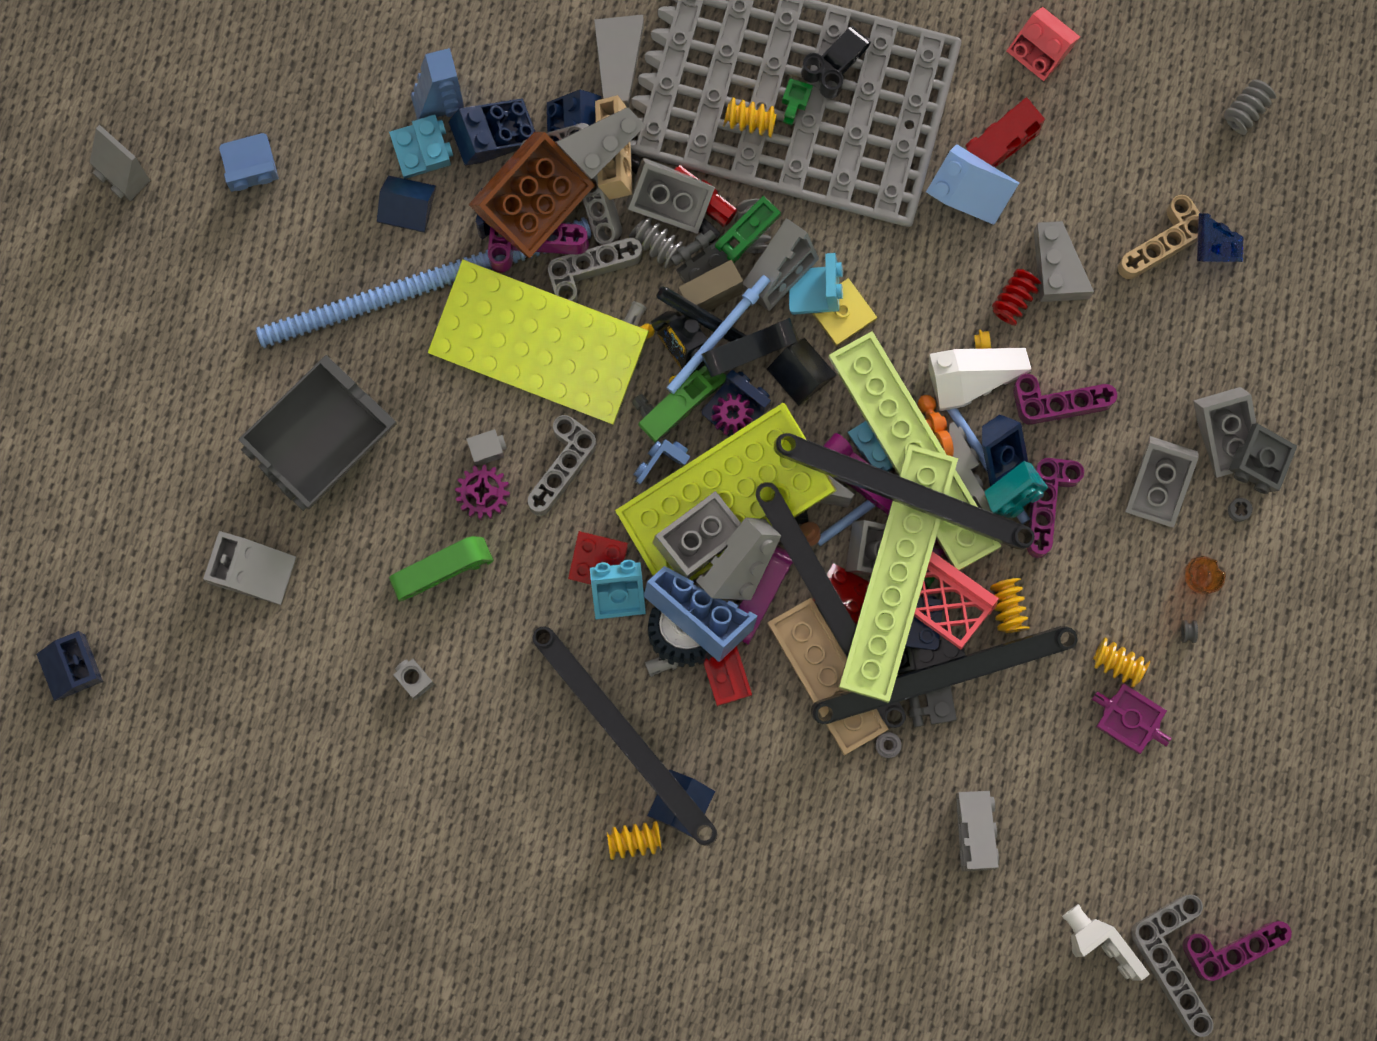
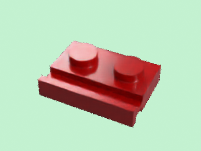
M737 646L720 662L714 657L709 660L705 659L703 665L717 707L752 696Z

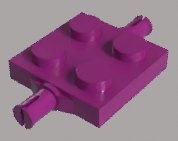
M1121 684L1117 693L1110 699L1098 691L1092 697V701L1104 707L1103 715L1096 728L1137 754H1141L1147 743L1152 739L1157 740L1165 747L1171 741V737L1159 730L1161 720L1167 710L1126 684Z

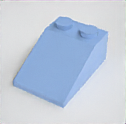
M956 144L949 151L926 193L952 208L994 225L1018 187L1019 182Z

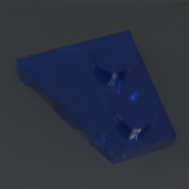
M1199 213L1197 261L1243 262L1244 237L1237 232H1232L1225 224L1218 223L1210 218V214Z

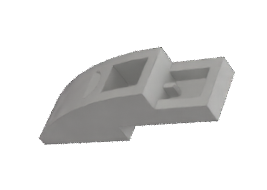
M952 422L947 427V431L953 442V457L958 458L955 470L977 506L993 513L982 489L983 483L980 477L972 472L979 466L978 454L973 448H969L966 443L967 437L964 430L960 426L957 427L955 422Z

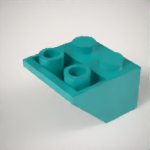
M1023 461L984 492L989 507L994 514L1014 518L1024 511L1023 507L1029 502L1033 503L1042 498L1043 492L1048 489V486L1033 465Z

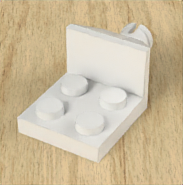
M1079 904L1062 916L1074 932L1071 935L1072 952L1075 957H1084L1101 943H1104L1101 945L1102 949L1110 958L1115 957L1120 964L1117 968L1125 979L1130 978L1132 981H1142L1150 975L1113 926L1097 919L1091 920L1082 911Z

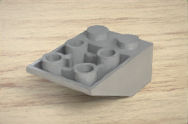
M219 531L203 580L213 586L281 605L296 556Z

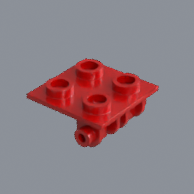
M578 531L568 579L591 584L590 568L602 562L608 563L610 566L620 565L626 557L628 543Z
M833 563L827 576L852 620L857 624L869 582L851 572H846L844 568Z

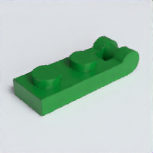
M762 196L716 242L714 247L720 252L723 251L727 255V259L735 263L781 216V212ZM733 239L739 243L735 248L730 245Z

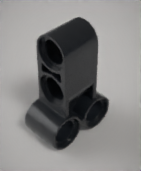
M850 26L822 56L818 53H810L805 56L801 69L802 78L809 83L819 81V90L822 96L829 99L836 98L841 92L843 74L868 49L871 41L854 26ZM815 65L818 67V70L811 71L807 66ZM834 81L837 86L829 87L825 82Z

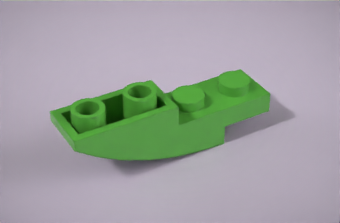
M706 365L699 371L696 370L687 378L675 394L670 393L639 422V427L656 443L686 418L695 407L725 383L726 375L721 373L710 377Z

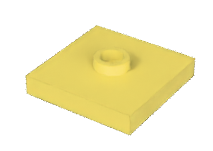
M849 278L840 283L843 287V299H839V311L812 313L836 347L877 320V316Z

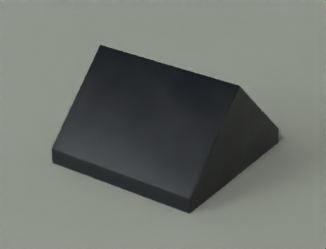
M805 338L786 347L767 368V371L798 406L837 376Z

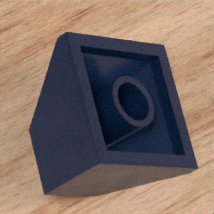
M999 414L982 426V448L991 487L1023 461L1028 462L1021 422Z

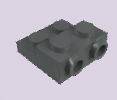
M1258 423L1252 424L1243 447L1237 448L1229 470L1235 473L1234 478L1243 483H1248L1249 481L1255 484L1254 489L1260 493L1268 494L1269 492L1280 491L1297 445Z

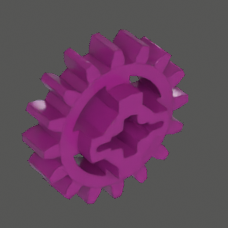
M483 465L482 470L478 471L477 467L473 466V473L470 474L465 470V480L461 478L457 480L461 487L455 488V492L461 494V496L457 497L456 501L457 503H464L461 506L463 512L469 509L470 518L476 513L479 520H482L485 514L488 515L489 519H493L492 512L495 511L500 515L501 510L499 507L501 505L507 507L508 505L504 498L510 497V492L504 489L509 487V483L501 482L505 476L503 473L496 475L497 470L495 467L487 471L486 465ZM478 478V481L473 485H469L471 481ZM489 478L493 479L499 488L491 486ZM484 483L486 491L489 493H485L481 501L477 492L481 491ZM466 497L474 498L477 506L471 505ZM497 500L493 505L487 507L489 502Z

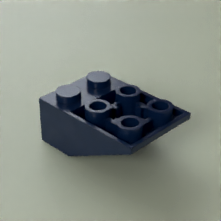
M523 98L459 108L448 121L465 166L484 163L515 152L520 148L522 142L535 132Z

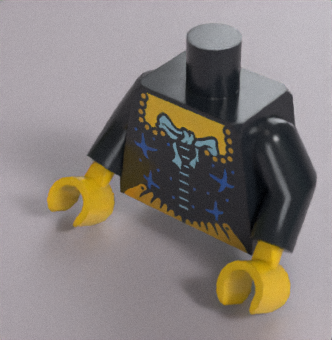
M666 311L653 319L651 324L646 323L640 326L649 331L647 339L653 337L655 331H658L657 335L681 370L707 341V337L695 319L675 311ZM704 360L698 365V367L693 371V373L696 370L699 371L705 365ZM677 375L670 377L669 383H671V381H672Z

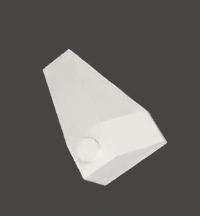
M1026 348L953 349L929 355L928 369L939 411L965 407L979 396H986L1000 385H1006L1018 379L1021 375L1031 372Z

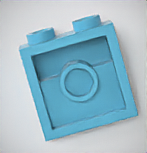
M436 115L412 121L413 125L389 132L404 179L451 165L449 157L453 156L450 143H444L442 135L446 134L443 121H437Z
M866 421L847 433L867 463L887 472L894 468Z
M624 560L620 565L611 566L608 563L602 562L590 568L595 619L646 614L641 562L635 563L633 560Z

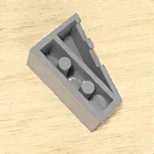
M1063 221L1037 223L1034 229L1038 279L1041 282V285H1039L1040 302L1090 299L1094 290Z

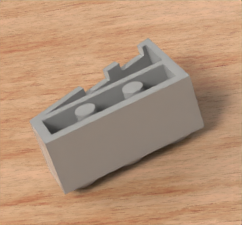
M627 107L555 143L589 179H593L646 125Z
M786 218L744 280L743 286L747 290L748 288L751 289L762 275L769 278L770 283L758 295L760 298L757 300V303L768 311L819 260L808 233Z
M745 518L727 540L726 544L728 547L720 557L715 556L711 561L713 566L705 576L700 575L696 582L711 598L751 600L781 535L765 519Z
M990 791L958 792L956 794L961 872L999 868L998 848H996L995 840L997 838L996 822H993L992 812H995L994 797H990Z

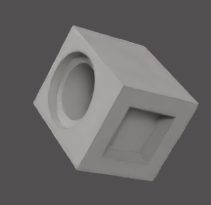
M495 429L467 438L476 467L504 458L502 450L507 449L503 435L497 436Z
M413 658L410 661L407 659L402 661L395 668L397 672L393 674L394 677L414 700H417L434 685L433 681ZM412 671L419 674L418 681L414 684H408L406 682L407 674Z

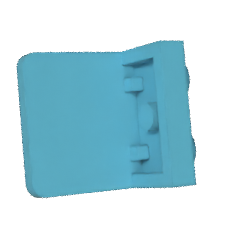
M835 253L825 254V267L810 268L789 290V309L791 314L839 311V299H843L842 284H839V277H843L842 262H837Z

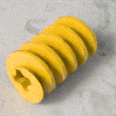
M732 97L727 106L723 127L729 121L730 129H734L737 123H739L740 131H744L748 125L751 134L758 128L760 136H763L765 131L768 130L769 138H772L777 114L774 112V106H770L769 110L765 112L764 104H761L758 110H756L755 102H751L747 108L745 100L742 99L739 105H736V100Z
M1020 578L1002 580L990 586L991 591L998 592L995 596L999 598L998 602H1000L994 610L1002 612L995 616L996 621L1003 622L997 626L998 631L1015 633L1030 629L1028 626H1022V623L1028 620V617L1020 616V613L1026 610V607L1018 605L1019 602L1025 600V597L1017 596L1016 594L1023 590V587L1015 586V583L1021 580Z
M1104 637L1092 660H1095L1094 668L1097 669L1103 664V673L1106 674L1109 670L1113 669L1112 678L1115 679L1119 674H1122V683H1125L1130 678L1132 679L1131 687L1134 688L1142 680L1150 661L1144 665V657L1142 656L1134 661L1135 653L1132 651L1125 656L1126 648L1121 647L1116 651L1117 644L1115 642H1112L1107 647V638Z
M657 821L653 822L652 829L645 822L641 831L636 824H633L631 832H629L626 825L622 826L621 833L618 832L616 827H612L611 835L607 832L611 860L615 859L616 852L623 859L625 858L626 851H629L631 857H635L637 849H639L642 856L646 855L647 848L650 849L652 854H656L658 846L661 849Z

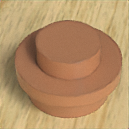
M807 522L800 526L810 546L819 542L821 530L816 523Z

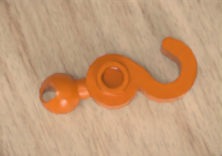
M930 395L921 396L917 403L919 410L926 415L925 420L939 440L946 455L953 457V442L947 431L945 417L941 416L939 412L934 411L936 409L934 397Z

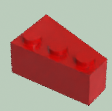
M1026 97L1008 111L998 122L991 124L979 138L974 137L965 145L966 150L996 168L1039 135L1045 118Z

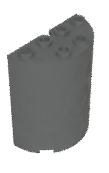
M325 355L238 440L244 445L241 451L250 460L255 457L261 463L258 467L304 511L306 508H312L397 423L339 366Z

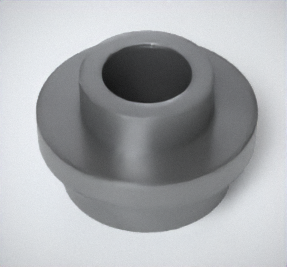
M883 733L876 740V750L884 758L895 757L901 750V740L894 733ZM885 741H891L893 743V748L891 750H886L884 748Z

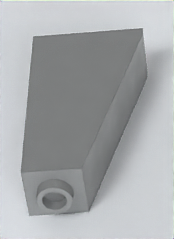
M643 15L594 19L603 99L618 95L626 107H629L644 29Z

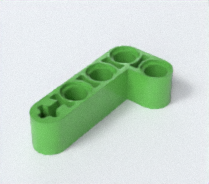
M471 536L394 573L389 577L398 601H404L468 569H479L480 565L485 563L489 565L494 560L484 537Z

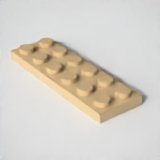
M812 598L767 622L813 703L847 692V690L839 688L847 657ZM827 706L821 707L818 711L822 718L828 714ZM877 709L826 724L844 756L889 730Z

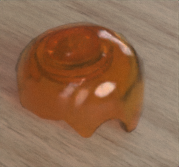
M1199 556L1191 559L1186 565L1185 581L1192 591L1202 595L1218 592L1224 586L1226 573L1219 569L1217 560L1206 556Z

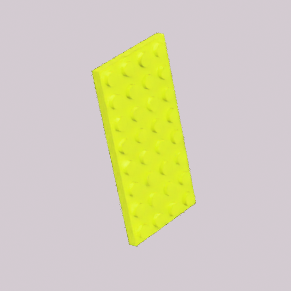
M462 259L428 353L614 424L649 331Z
M781 403L615 510L653 576L664 566L673 570L652 543L655 535L715 491L741 523L745 518L765 519L770 525V521L756 498V489L761 483L771 482L775 484L794 517L837 491L828 475L780 457L774 451V441L781 434L790 433L806 439L785 403ZM781 440L782 448L790 451L791 444L787 440ZM764 487L760 491V497L768 501L774 497L775 492L771 487ZM710 562L689 579L694 581L700 575L707 573L713 564Z

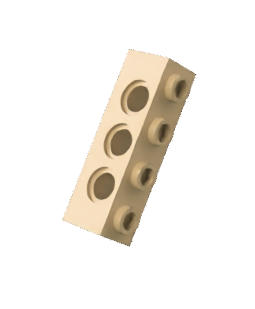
M618 95L595 101L596 122L627 108ZM630 142L597 174L598 187L609 200L633 195Z

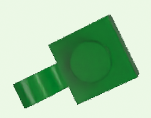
M789 79L782 98V104L788 105L783 123L793 125L797 110L805 111L813 85Z

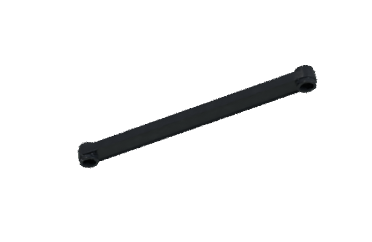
M784 433L774 441V451L780 457L1012 548L1026 549L1034 541V532L1025 525L796 435ZM781 440H787L791 444L790 451L782 448ZM1018 532L1024 534L1025 543H1021L1018 540Z
M771 482L761 483L756 489V498L772 527L781 535L780 541L848 658L856 625L778 488ZM771 487L775 492L774 497L768 501L763 500L760 497L761 489ZM900 702L877 708L887 726L897 728L904 724L906 714ZM892 710H898L901 713L900 719L895 722L887 719L888 713Z
M546 626L537 628L533 633L532 639L543 656L700 845H712L716 841L718 834L711 821L554 631ZM543 633H549L550 640L545 644H540L538 641L539 636ZM705 827L711 828V838L701 840L699 838L700 830Z
M1067 626L1049 629L896 677L889 703L847 691L816 701L811 707V715L818 723L829 724L1069 650L1076 645L1078 640L1077 634L1072 628ZM1068 632L1069 638L1067 642L1062 644L1060 638L1063 633ZM827 706L828 714L823 718H819V709Z

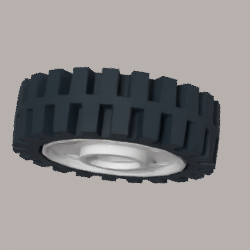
M656 607L652 608L648 620V636L650 645L653 646V651L656 654L659 653V658L663 661L668 659V663L671 665L678 663V667H684V664L694 667L695 663L698 662L700 665L705 662L706 658L709 660L713 657Z

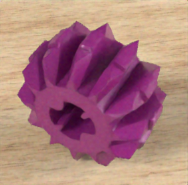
M731 393L727 394V401L719 397L718 403L720 406L713 405L712 411L716 414L711 416V420L719 421L715 425L717 430L725 427L724 435L726 436L729 434V430H733V434L738 432V428L741 430L746 426L745 424L749 425L753 422V419L749 416L754 414V409L747 408L750 404L749 400L741 403L742 395L740 394L737 395L736 400H732ZM732 410V413L736 411L737 418L733 419L732 416V418L729 419L728 411Z

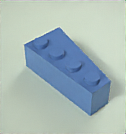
M450 48L425 54L421 65V73H418L417 76L418 83L414 85L415 92L411 93L417 120L431 115H436V117L444 115L452 117L459 108H464Z
M664 566L647 581L644 597L720 662L753 631L758 616L750 611L746 613L731 601L726 602L722 599L711 598L705 590L694 585V581Z

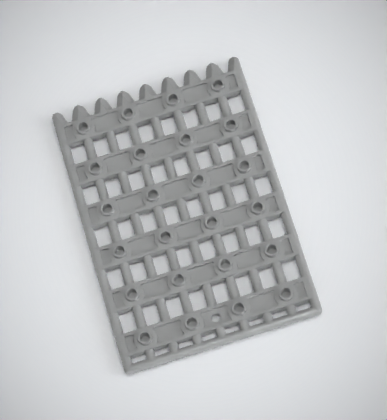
M674 0L677 2V6H663L658 9L659 18L669 23L671 27L657 28L651 32V38L665 48L664 50L648 51L645 53V61L657 68L658 72L642 73L638 77L639 84L651 91V95H637L632 98V106L645 114L643 118L639 119L646 126L636 135L638 140L630 141L631 154L675 166L681 165L686 169L905 227L913 225L962 43L960 38L818 0H779L776 13L754 8L755 0ZM703 5L726 10L723 22L720 23L701 18L700 14ZM803 7L826 13L823 26L799 20ZM753 17L772 22L770 34L766 35L747 30L749 18ZM850 19L873 25L870 38H868L871 44L866 50L864 60L858 59L851 66L861 70L858 82L843 79L841 89L855 92L851 105L822 96L819 90V81L815 83L807 82V84L813 85V89L805 111L799 109L798 115L795 116L792 137L773 133L772 138H769L768 130L765 131L763 136H760L758 128L751 134L748 125L744 131H740L738 123L734 129H730L729 121L723 127L724 120L721 117L724 106H728L732 97H728L731 84L754 89L751 102H755L756 110H758L761 104H764L765 112H767L770 106L775 108L778 96H784L786 88L781 87L784 74L802 78V68L787 64L790 51L803 55L818 53L822 56L847 30ZM700 27L719 32L716 45L694 40L696 28ZM799 29L820 35L817 47L793 42L796 30ZM896 32L920 37L917 50L893 44ZM743 39L765 44L766 49L763 58L740 52ZM944 44L951 46L948 58L940 57ZM690 49L712 54L710 67L687 62ZM890 54L913 59L911 73L887 67ZM737 61L760 67L757 80L734 74ZM811 65L810 70L817 71L818 67ZM938 66L945 68L942 80L934 79ZM684 71L707 77L703 90L680 84ZM884 76L908 82L905 95L881 89ZM834 81L825 82L829 87L837 86ZM931 89L939 90L936 103L929 102ZM677 94L700 99L697 112L674 107ZM878 98L902 104L899 117L876 112ZM735 99L736 105H739L741 100ZM745 101V105L748 108L751 102ZM825 108L848 114L846 126L841 127L822 122ZM774 109L775 114H777L776 120L783 121L785 111ZM926 111L933 113L930 125L922 124ZM671 116L694 122L691 134L688 135L667 129ZM872 121L896 127L893 140L869 134ZM912 122L914 127L907 129L905 123ZM718 128L741 134L738 148L715 142ZM821 131L842 137L839 150L815 144L818 132ZM919 134L927 135L923 148L916 146ZM664 139L687 144L684 158L661 152ZM765 141L789 147L785 160L762 154ZM866 143L890 149L887 162L863 157ZM714 151L735 157L732 169L729 170L708 164L711 152ZM812 154L836 159L833 173L809 167ZM913 156L921 158L917 171L910 169ZM763 164L782 169L779 183L755 177L758 165ZM860 166L884 172L881 184L877 185L858 180L857 175ZM806 176L830 182L827 195L804 190ZM907 179L915 180L911 193L904 192ZM857 189L876 194L877 199L874 208L850 202L853 190ZM901 201L908 203L905 216L898 215Z

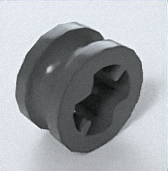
M1237 498L1228 506V515L1234 521L1242 522L1252 514V504L1245 498ZM1235 504H1238V506H1240L1241 504L1245 506V509L1243 510L1245 516H1243L1242 513L1240 515H1237L1235 513V511L1237 510Z
M1183 620L1181 623L1182 643H1187L1188 640L1196 643L1198 638L1197 621L1193 620L1191 623H1188L1187 620Z

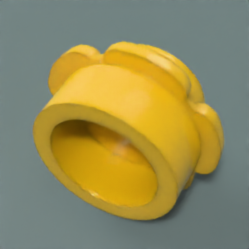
M980 329L979 334L974 335L975 348L991 349L989 331L982 332Z

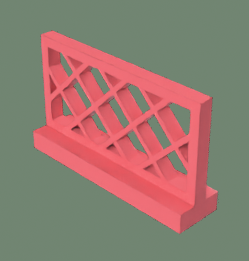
M932 551L925 578L935 577L939 580L940 588L926 590L925 582H923L920 595H923L925 607L916 608L914 617L961 650L987 616L996 608L999 598ZM956 592L960 596L961 603L946 604L945 593ZM941 593L943 605L929 606L927 595ZM975 606L983 612L979 618L967 619L965 607ZM962 608L964 620L949 621L948 609ZM944 610L946 622L935 623L931 620L930 611ZM965 625L966 634L961 641L952 635L950 626Z

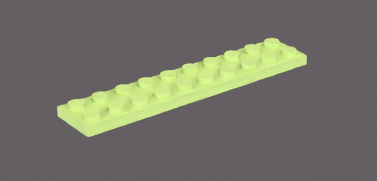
M873 331L829 355V360L899 476L909 444L946 455ZM955 470L948 496L978 507ZM943 520L940 522L936 539L952 566L959 571L1001 548V544L995 540Z
M909 444L900 477L948 495L958 458ZM892 501L839 685L840 689L887 703L890 702L941 519Z

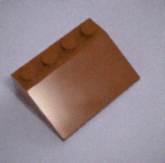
M533 132L468 205L526 257L531 258L595 185L545 132Z

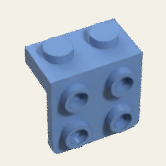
M261 133L220 145L219 149L226 172L224 176L231 192L245 190L258 184H268L273 180L279 179L266 134Z
M666 439L661 443L657 441L648 452L651 458L647 464L642 462L633 474L637 477L634 482L638 485L642 483L662 453L679 465H685L691 457L686 454L688 449L677 441L673 444Z

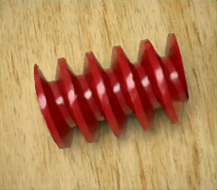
M1016 269L1014 271V277H1011L1008 281L1009 285L1004 286L1003 293H1000L997 297L998 301H994L992 304L993 313L1002 321L1013 326L1017 324L1013 316L1021 318L1023 315L1018 309L1026 310L1028 308L1024 300L1033 301V297L1029 292L1037 294L1039 290L1034 285H1041L1037 277L1024 269Z

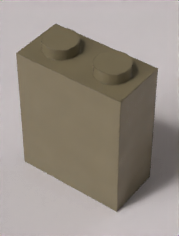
M729 260L679 286L678 294L708 312L741 295L743 279L732 260Z

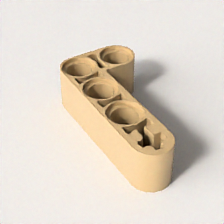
M1178 195L1169 204L1167 216L1173 224L1171 228L1123 256L1118 265V272L1123 278L1133 279L1194 244L1202 237L1206 230V222L1188 196ZM1174 206H1182L1185 213L1177 212ZM1188 226H1195L1198 233H1191ZM1167 238H1174L1178 244L1176 246L1170 245ZM1151 249L1155 251L1157 257H1149L1146 250ZM1139 258V262L1136 264L1134 268L1132 266L1129 268L1127 267V263L1131 265L1135 263Z

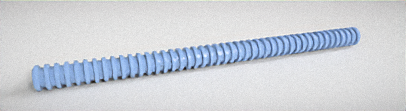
M582 217L581 221L574 220L572 224L582 225L587 231L588 239H590L592 234L587 219ZM550 235L547 240L554 241L558 236ZM488 249L486 253L482 254V252H479L477 256L473 254L471 258L464 257L466 261L489 270L492 269L488 258ZM513 252V262L515 264L520 259L525 261L526 256L522 252ZM535 252L533 255L539 256L541 252ZM498 255L494 258V260L502 261L506 258V256ZM458 259L456 260L457 263L454 264L449 262L448 266L443 264L442 268L439 269L434 267L435 270L433 271L428 269L427 273L423 274V272H420L418 276L413 274L412 278L407 276L403 281L398 279L397 283L392 281L388 286L384 284L380 289L375 287L376 290L374 291L369 289L368 293L360 292L361 295L359 296L354 294L353 298L348 296L344 301L339 299L338 303L333 301L329 306L324 304L323 308L318 306L314 311L309 309L308 313L301 312L299 316L295 314L294 318L286 317L285 321L280 319L279 323L271 322L272 325L270 326L265 324L264 328L259 326L256 328L257 337L261 346L267 348L268 344L273 346L274 342L282 343L283 339L288 341L289 337L297 338L298 334L303 336L304 332L311 333L313 329L318 331L319 327L326 328L327 324L332 326L334 325L333 322L341 323L342 319L347 321L349 320L348 317L356 318L357 314L362 316L363 312L371 313L370 310L374 309L377 311L378 307L385 308L387 304L392 306L393 302L400 303L401 299L406 301L408 300L407 297L415 298L416 294L421 296L422 292L430 293L429 290L433 289L436 291L437 287L444 288L446 284L451 286L452 282L455 281L462 261Z

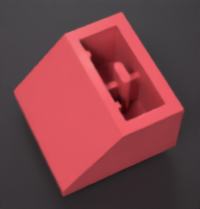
M1042 7L1031 15L1006 52L1041 80L1045 81L1068 55L1080 36Z

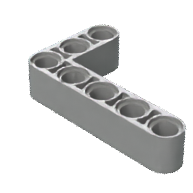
M579 123L546 134L552 140L554 136L560 140L575 133L576 130H581L589 125ZM596 175L593 179L596 180L598 186V175ZM597 187V190L592 188L583 198V202L595 240L605 245L619 239L622 234V226L614 199L609 200L599 187ZM598 202L603 204L605 208L604 214L598 211ZM605 226H607V227H609V228L611 229V231H612V236H611V237H608V236L605 234V232H604V227H605Z
M1185 895L1135 923L1131 929V936L1188 1033L1193 1036L1205 1037L1213 1030L1212 1018L1163 938L1201 914L1203 904L1199 897ZM1186 900H1190L1194 904V910L1191 914L1186 913L1183 909V904ZM1165 912L1172 917V923L1169 927L1164 926L1161 922V917ZM1143 925L1147 926L1150 930V936L1147 940H1143L1139 936V929ZM1156 948L1161 949L1164 954V958L1160 963L1155 962L1152 957L1153 951ZM1170 971L1177 975V982L1174 986H1170L1166 981V976ZM1184 994L1188 995L1191 999L1190 1007L1187 1009L1182 1008L1180 1005V998ZM1199 1017L1205 1023L1204 1029L1201 1032H1197L1194 1029V1021Z

